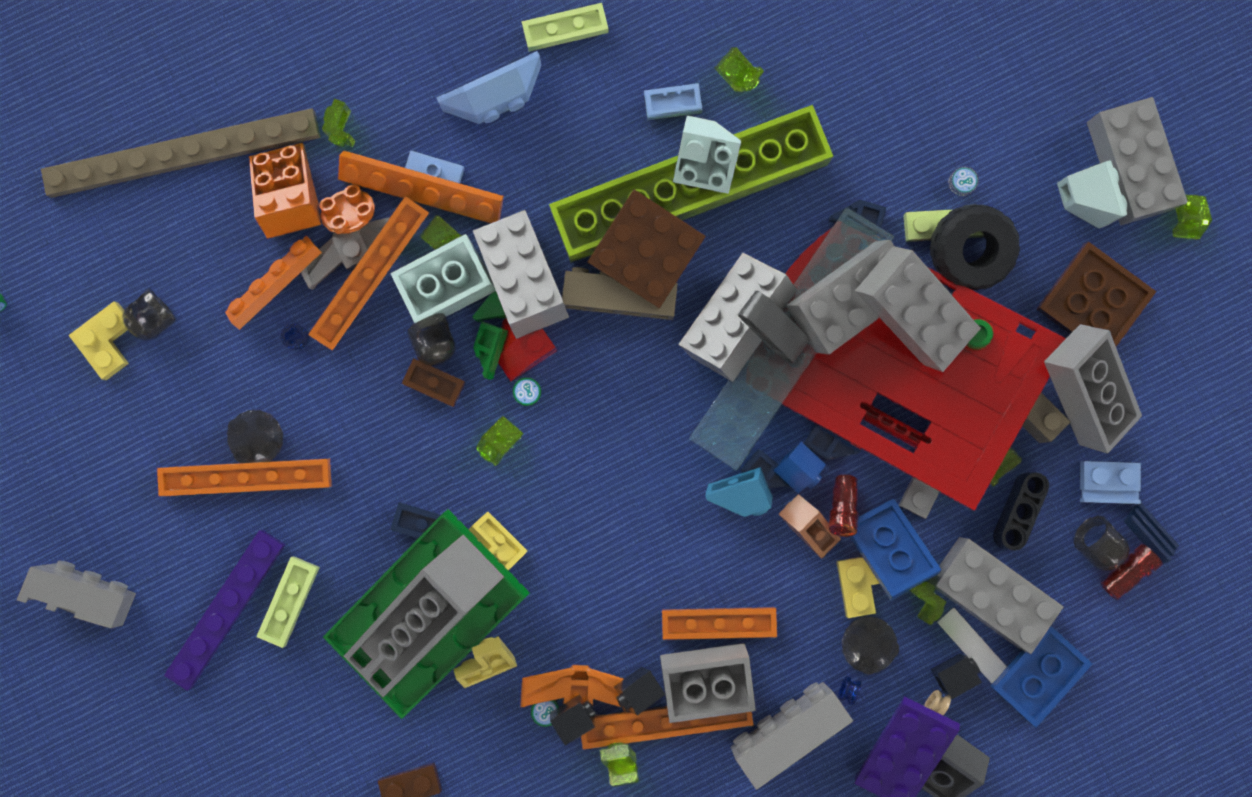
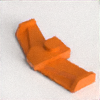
M572 665L567 669L524 677L521 684L520 707L563 698V704L578 695L582 697L584 702L589 700L592 706L593 699L621 707L616 700L619 694L614 686L624 680V678L591 669L588 665Z

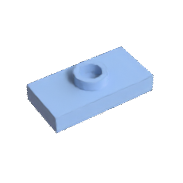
M699 83L644 91L647 120L702 113Z
M410 151L405 166L407 169L456 183L461 182L465 169L464 166L414 151Z

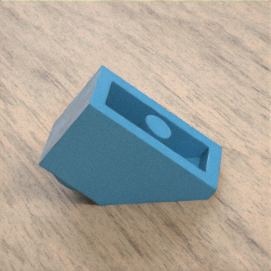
M761 467L710 483L705 494L707 501L743 517L752 514L753 516H759L771 509L773 499Z

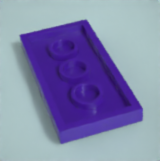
M904 696L858 771L854 784L879 797H916L958 734L960 724Z

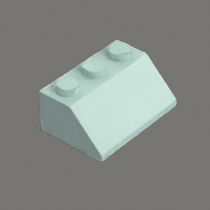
M466 234L390 273L414 323L422 328H426L496 291L485 264Z

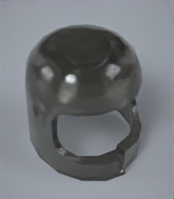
M150 288L142 293L122 313V320L126 329L133 336L143 341L153 340L176 322V317Z
M438 313L420 320L407 331L418 360L425 365L432 366L444 363L455 353L456 346L449 330L445 313Z
M1103 516L1088 518L1079 526L1074 535L1073 542L1075 548L1099 570H1114L1121 566L1128 558L1130 549L1127 540ZM1106 524L1103 536L1096 543L1088 547L1084 542L1085 534L1094 526L1098 527Z

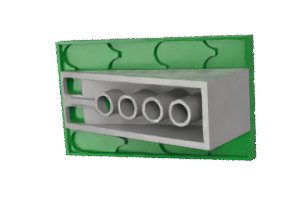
M447 509L323 638L384 702L403 719L472 651V647L477 646L530 592Z

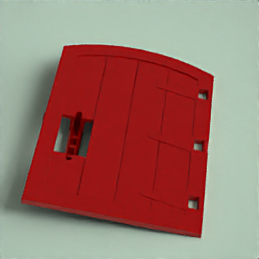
M841 222L836 224L812 243L785 273L797 289L788 304L861 251L858 248L861 242L869 246L876 240ZM928 268L942 284L955 290L952 296L973 320H984L993 329V338L985 348L972 349L966 345L944 372L923 365L881 318L875 320L830 354L815 353L808 342L793 363H789L779 357L763 340L760 342L748 360L746 385L849 441L855 447L867 451L975 511L1050 377L1044 361L1066 338L965 286L954 284L942 276V274ZM785 306L783 312L799 327L789 309ZM1021 324L1036 333L1030 339L1016 332V329ZM877 393L930 421L931 424L927 431L922 433L872 406ZM862 419L916 449L915 452L912 453L860 424Z

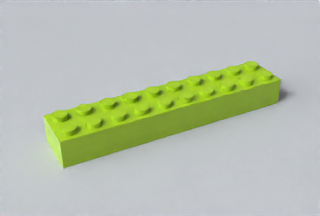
M813 105L733 134L741 140V145L729 194L673 182L678 156L549 204L570 263L593 254L633 189L679 219L685 220L827 166L833 158V154Z

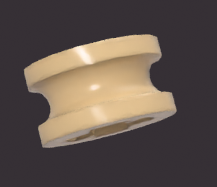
M935 690L928 697L924 706L944 715L949 708L951 699L947 696L942 697V693L939 690Z

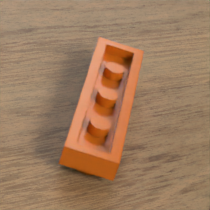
M307 236L302 240L296 241L291 246L290 251L282 259L276 260L261 279H256L251 283L249 290L242 297L236 298L230 303L225 313L236 328L240 330L322 253L314 242Z
M775 607L662 609L663 640L777 637Z

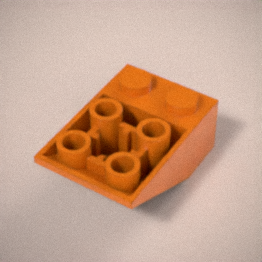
M303 142L249 156L254 217L267 239L321 225L319 203Z

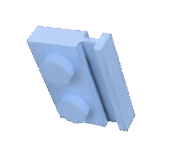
M1080 461V489H1082L1080 502L1141 504V500H1139V491H1141V463Z

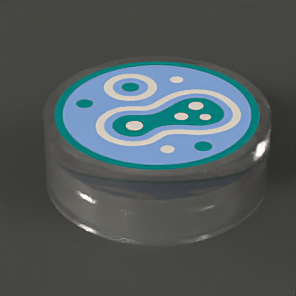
M964 166L957 168L950 175L948 183L954 194L966 196L977 188L979 178L972 168Z

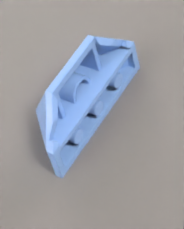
M538 51L531 53L464 86L436 97L442 111L480 124L482 122H493L500 117L499 114L508 110L513 112L521 109L525 102L529 101L542 66Z

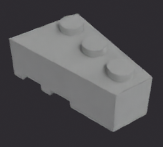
M58 561L54 564L30 567L17 601L27 603L28 600L35 599L47 603L45 608L47 610L55 612L58 607L75 614L74 618L108 628H115L124 624L136 593L127 590L128 586L117 581H111L110 583L101 580L102 576L98 573L84 571L83 573L75 570V565L72 563Z

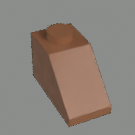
M799 494L779 513L785 523L821 559L841 540L823 515Z

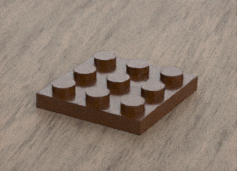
M633 189L587 263L660 309L706 236Z
M1087 242L1082 246L1036 310L1069 334L1080 324L1109 330L1117 347L1157 291L1093 244Z

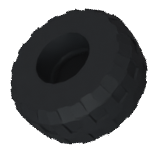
M964 205L953 209L938 222L931 237L930 256L932 257L935 269L954 284L965 286L971 290L988 289L1002 282L1013 270L1020 252V238L1014 223L1003 212L986 205ZM981 231L986 239L984 253L979 259L973 262H966L963 257V245L970 235Z

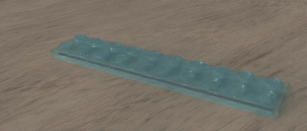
M846 207L794 283L797 291L788 304L875 241H893L895 236ZM785 306L783 312L799 327L789 309ZM762 340L733 382L728 380L689 439L737 471L816 355L810 343L808 342L793 363H789L779 357Z

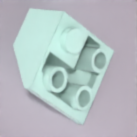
M687 116L673 182L729 194L741 140L715 121Z
M1111 160L1069 175L1057 183L1065 210L1097 228H1103L1127 215V201L1121 195L1118 185L1119 175L1117 170L1113 168Z

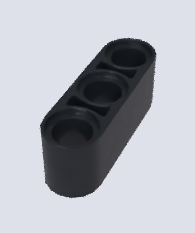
M1022 473L1016 478L993 533L994 542L998 547L1016 551L1026 545L1049 490V481L1042 473ZM1030 478L1036 482V489L1033 492H1030L1027 487ZM1020 504L1025 507V515L1021 519L1016 513L1017 507ZM1009 530H1012L1015 538L1013 543L1009 545L1006 542L1005 536Z

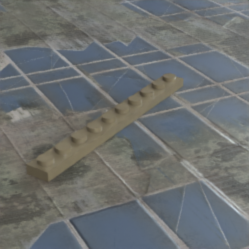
M311 108L41 169L45 194L53 198L321 137L316 113Z

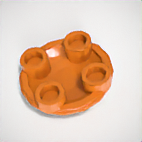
M349 185L345 190L337 192L331 197L324 198L319 204L322 224L329 231L337 234H349L360 230L369 223L375 210L372 197L368 193L361 191L358 185Z

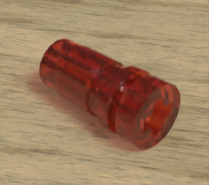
M843 474L835 478L832 501L833 509L830 510L829 532L836 536L850 537L855 535L858 530V512L856 511L858 480L852 475Z
M1140 544L1134 550L1135 554L1130 553L1127 556L1128 560L1120 564L1101 583L1103 589L1115 600L1120 599L1125 593L1127 594L1141 582V579L1151 576L1153 574L1152 571H1156L1163 565L1160 558L1146 545Z

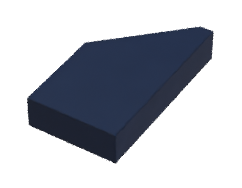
M858 200L843 210L832 214L828 221L836 224L841 222L850 228L878 235L886 207Z
M818 424L814 425L803 442L812 452L825 460L857 454L862 451V449L850 444L849 441Z
M760 448L740 469L744 473L761 467L769 488L789 486L774 471L778 464Z

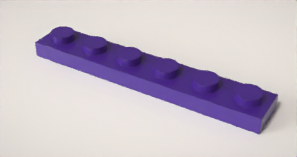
M264 530L258 531L164 674L165 677L187 691L193 688L285 547L284 543Z

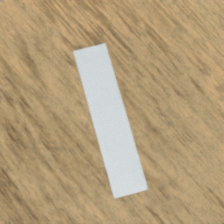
M955 608L951 609L937 622L968 658L972 657L980 671L991 683L1007 668Z

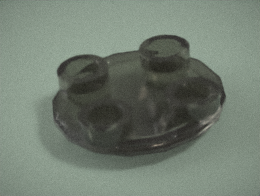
M248 410L240 413L229 422L227 443L234 459L239 463L270 462L281 450L283 431L279 422L271 414L262 410Z
M874 616L861 617L853 621L845 630L842 638V652L846 661L855 670L868 675L886 669L899 653V645L892 627L884 620Z

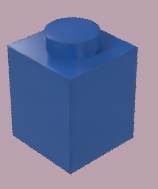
M800 442L785 455L774 471L799 494L806 487L812 489L822 479V476L819 474L826 464L804 443Z

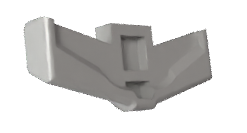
M390 217L371 221L360 230L349 234L333 233L332 238L319 248L322 253L301 272L307 286L311 290L315 289L316 285L342 263H344L348 271L355 268Z

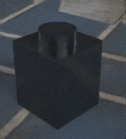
M960 653L930 669L943 694L950 699H954L982 683L977 675L980 673L977 663L972 657L968 658Z
M640 667L614 686L619 694L616 700L625 712L629 710L637 716L665 695L651 671L644 667Z
M578 695L551 711L550 722L564 745H567L595 728L594 717L597 714L590 701L584 702L582 697Z

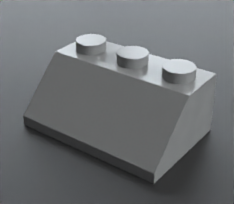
M745 643L660 655L669 723L756 711L750 659Z

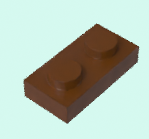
M413 358L401 384L455 407L466 382Z
M435 763L382 777L378 780L381 797H429L442 792Z

